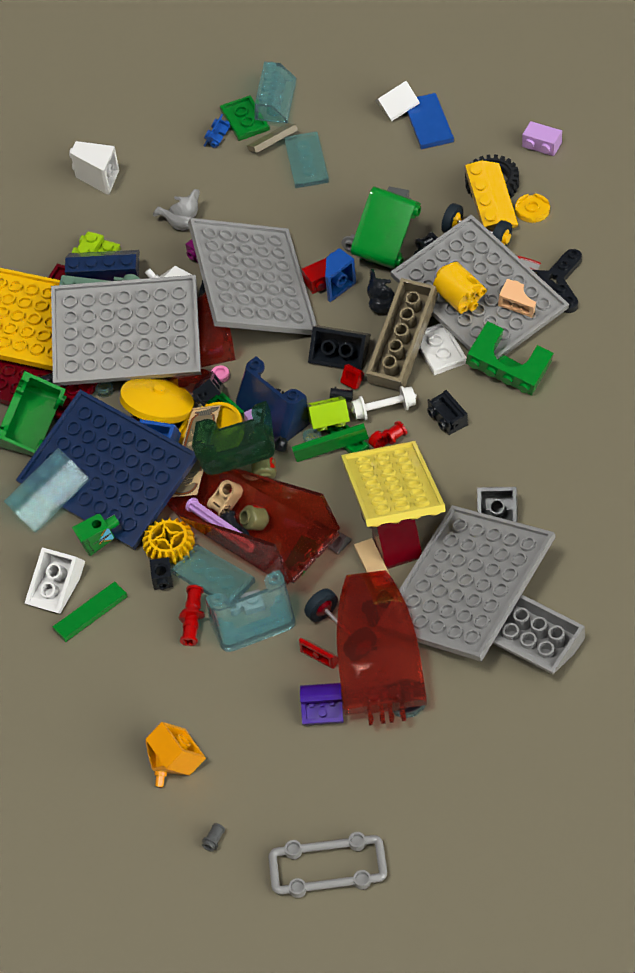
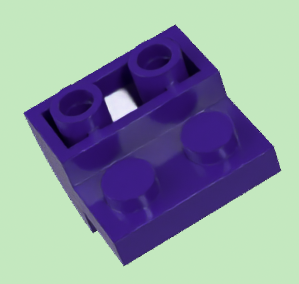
M342 683L300 685L302 725L344 723Z

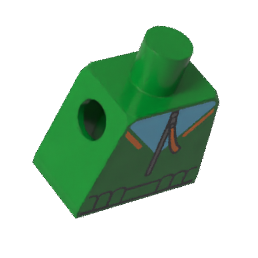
M96 514L73 526L72 529L88 555L92 556L114 539L111 530L120 525L115 515L104 520L101 514Z

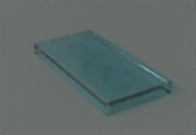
M311 132L285 137L284 141L295 188L329 183L318 133Z
M198 544L189 552L188 556L186 555L183 560L179 561L171 569L175 576L191 585L203 587L204 593L228 607H231L256 582L255 577Z

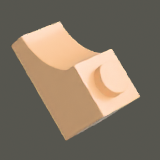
M507 279L499 294L498 306L532 318L535 313L536 302L527 297L524 292V284Z

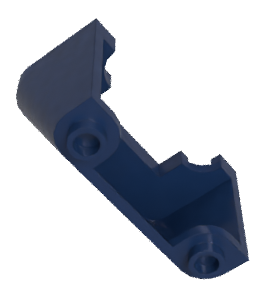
M255 356L246 365L236 398V405L244 412L261 406L271 421L272 438L275 439L278 436H282V438H286L289 441L310 425L307 397L297 389H290L281 394L261 378L265 366L263 361Z

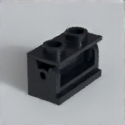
M212 371L195 384L192 397L198 404L201 403L204 407L207 401L215 395L219 396L222 393L224 384Z
M447 390L432 400L428 399L427 412L429 416L434 418L440 429L445 430L448 435L468 425L467 412Z

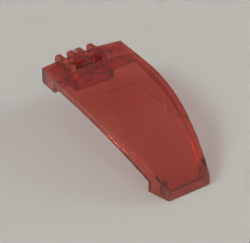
M386 570L346 575L337 617V655L344 715L365 713L368 715L370 726L374 722L372 713H380L381 724H386L384 712H388L389 722L394 723L393 711L400 710V718L402 721H406L405 709L407 707L427 705L417 637L406 603Z

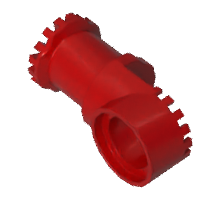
M396 421L390 429L374 432L370 436L368 443L374 449L384 447L388 443H396V440L401 436L407 435L408 431L405 426L403 427L404 424L401 421Z

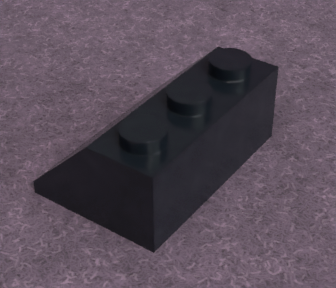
M320 325L313 326L308 363L343 369L345 365L349 364L362 371L368 354L371 334Z

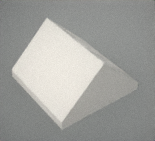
M407 81L376 100L378 106L391 121L420 104Z

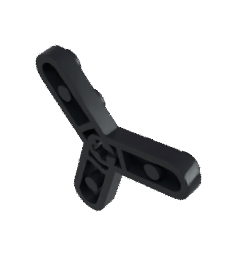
M577 249L567 250L549 271L532 270L569 303V308L564 311L565 313H573L578 309V299L565 281L582 262V253Z

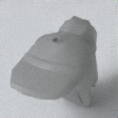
M194 189L187 197L175 196L174 199L179 200L178 203L172 205L169 210L158 206L154 210L153 216L162 215L173 228L181 231L188 230L189 219L194 218L198 211L200 191Z

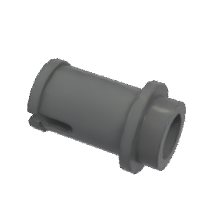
M214 823L207 837L203 838L202 846L207 851L212 852L218 848V842L225 831L221 824Z

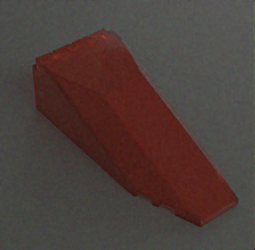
M211 467L210 471L203 472L197 495L171 497L167 503V506L182 521L275 580L287 585L290 582L295 583L303 575V571H306L316 561V558H319L324 553L328 545H331L340 536L337 532L340 527L322 493L233 467H227V471H217L216 467ZM229 480L241 485L243 489L242 496L232 508L236 512L238 524L242 526L239 515L247 505L264 507L269 515V522L261 531L247 530L250 534L249 536L206 522L195 513L188 512L185 506L187 501L194 497L198 499L200 504L218 516L214 509L207 507V502L213 496L220 483Z

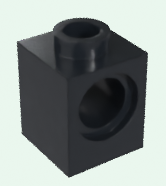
M169 557L150 560L154 590L172 588L173 578Z

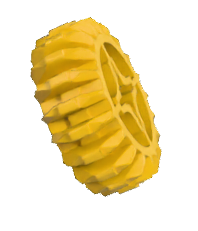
M170 517L166 521L162 518L159 523L154 521V526L149 525L148 531H145L142 539L143 549L148 558L152 560L169 557L170 563H173L175 566L177 561L183 562V557L189 558V553L193 552V546H195L194 532H192L191 527L186 525L185 521L180 522L178 518L174 521Z

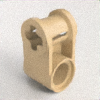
M229 480L222 481L213 496L208 500L207 507L214 509L219 517L224 512L225 514L227 511L229 513L243 494L241 485Z

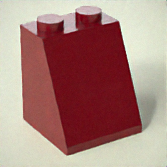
M405 519L398 523H385L378 527H372L373 541L387 569L418 560L421 556L422 550L415 519Z

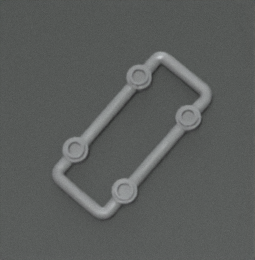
M354 832L346 839L300 844L297 840H290L284 847L273 848L268 856L272 890L276 894H291L295 898L303 897L306 891L352 885L364 890L371 883L381 882L387 876L383 840L377 835L364 836L361 832ZM375 844L379 871L377 874H369L365 870H359L353 877L307 883L300 878H295L290 881L289 885L280 886L277 856L286 855L290 859H297L305 852L350 847L354 851H361L366 845Z

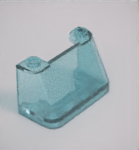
M281 570L272 572L265 577L264 582L267 589L229 602L226 595L222 593L205 597L210 625L224 651L232 652L286 632L295 626V615Z

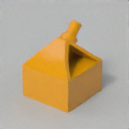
M161 722L145 739L152 770L155 771V787L163 788L164 777H167V773L191 775L206 759L185 728Z

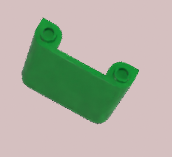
M373 187L369 193L351 246V254L361 260L393 270L404 262V257H402L400 250L411 218L418 217L421 212V203L390 191Z
M24 371L0 425V447L33 456L44 441L58 406H63L67 396L64 393L66 389Z

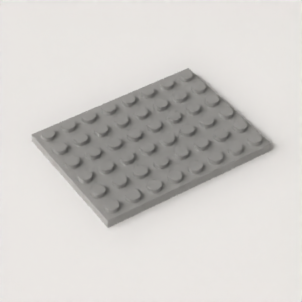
M472 215L462 220L391 271V277L398 283L401 278L433 285L436 274L441 267L453 262H459L487 289V292L479 299V305L474 311L468 310L462 314L458 313L438 294L432 316L468 350L471 349L487 321L503 328L502 339L494 351L497 359L508 354L569 308V303ZM507 279L524 284L525 294L536 302L535 313L532 318L498 306L499 294Z
M197 218L189 219L188 225L214 326L312 335L313 326H317L289 229Z
M196 275L51 286L53 384L61 386L201 375Z
M452 505L378 622V630L482 662L555 539L554 532Z

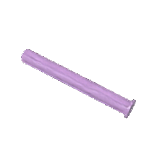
M193 497L187 501L185 508L188 512L195 513L247 551L255 550L257 546L255 541L199 503L198 499Z

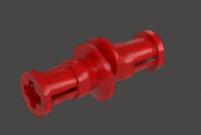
M189 585L186 587L188 595L185 609H182L179 614V620L183 623V635L180 637V643L185 646H194L198 643L196 638L199 627L198 620L205 617L204 612L200 611L201 594L204 593V589L198 585Z

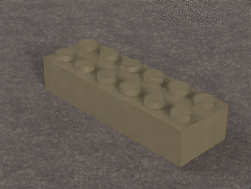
M404 278L400 279L366 372L370 384L400 391V386L406 387L438 298L436 286Z

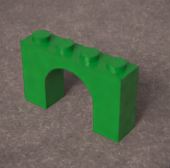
M487 321L467 354L466 364L473 369L486 373L490 377L501 380L506 385L519 389L522 393L533 395L550 366L554 353L537 345L526 363L520 366H507L501 363L494 354L502 339L504 329Z

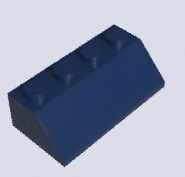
M140 251L69 253L65 258V275L114 281V277L124 278L127 274L139 277Z

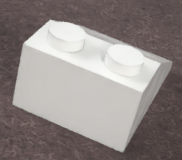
M42 547L24 604L61 614L80 580L85 561L72 555Z

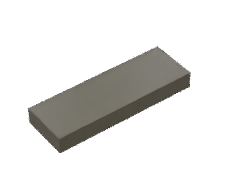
M287 123L247 145L248 150L257 153L296 132L298 130L296 124Z

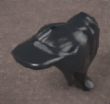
M371 269L367 287V294L370 298L369 307L375 313L389 312L395 294L385 284L391 283V280L376 278L374 269Z

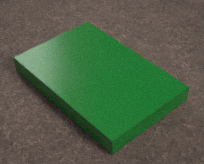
M251 95L220 106V111L225 119L229 121L230 127L238 141L270 130L268 123Z

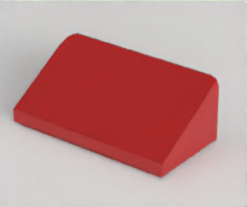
M303 638L299 639L300 652L334 669L341 660V657Z

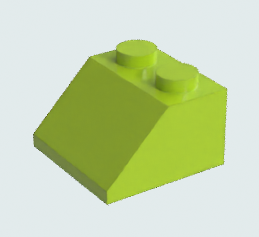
M342 396L307 403L312 429L323 431L328 429L327 426L335 425V427H342L346 425V422L350 421L346 399Z

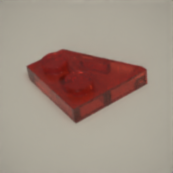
M201 369V375L165 377V379L179 387H188L190 383L196 384L211 372Z

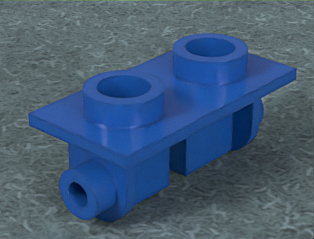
M221 114L219 119L215 118L211 125L212 131H207L204 137L206 139L204 147L207 143L213 148L218 147L229 130L230 123L227 120H222L223 114Z

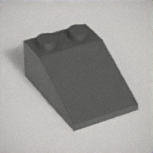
M517 487L477 488V512L518 523Z

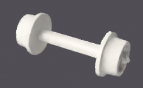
M400 386L399 396L365 404L362 396H359L358 399L351 401L352 409L350 412L354 414L356 420H367V411L403 403L404 409L408 410L409 407L416 405L415 398L417 395L412 387L404 388Z

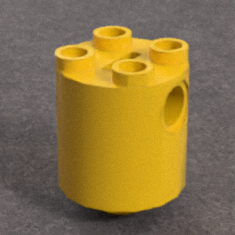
M453 262L441 267L433 282L437 293L460 314L468 310L474 311L479 305V299L487 292V289L459 262Z

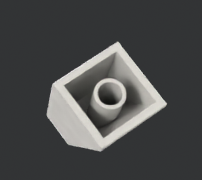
M76 141L69 153L70 158H72V169L75 172L76 178L105 194H110L119 173L115 146Z

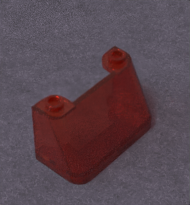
M205 292L197 297L201 367L235 360L230 328L214 326Z

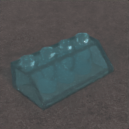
M264 62L255 101V120L288 123L297 78L281 63Z
M57 448L4 502L36 533L90 479L64 452Z

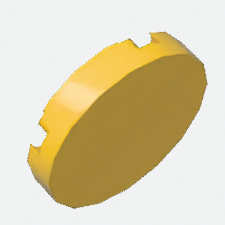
M540 194L523 195L516 201L515 213L522 221L529 223L540 222L546 219L550 213L549 201Z

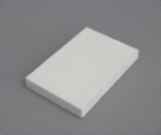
M441 323L426 328L419 351L433 375L466 364L467 357L455 337Z

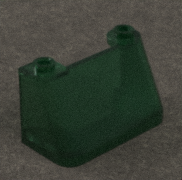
M267 401L257 403L252 407L251 414L253 419L219 429L216 422L211 419L196 422L192 449L205 473L209 475L219 474L269 459L274 455L271 411Z

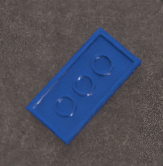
M436 93L417 97L420 104L407 111V115L420 148L425 149L454 142V137Z

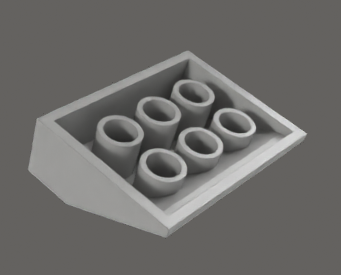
M521 595L493 644L554 674L575 654L584 641L585 626Z

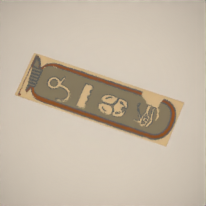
M221 405L192 408L182 445L198 453L200 457L172 497L197 495Z

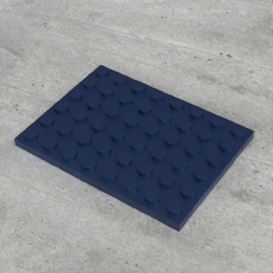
M80 389L16 481L83 521L96 514H101L104 520L115 515L120 525L111 530L114 538L136 550L144 537L145 531H148L149 525L152 526L154 521H156L200 456L198 453Z

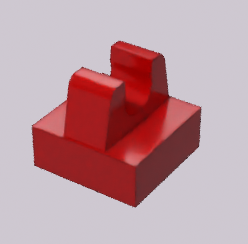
M347 364L344 366L340 382L356 390L359 388L360 382L363 381L365 373Z

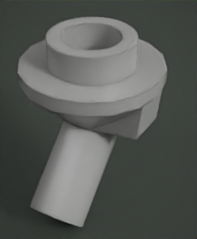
M351 234V236H346L342 239L341 244L346 250L351 251L355 235Z

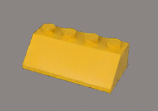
M481 160L465 165L466 177L480 223L490 231H494L496 225L501 220L510 222L512 228L518 227L500 164Z

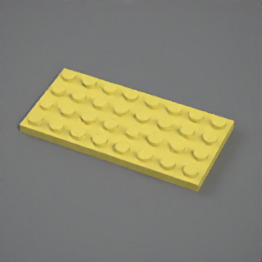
M416 441L341 455L342 463L367 527H378L385 523H398L405 519H418L421 516H435L441 512H446L443 499Z

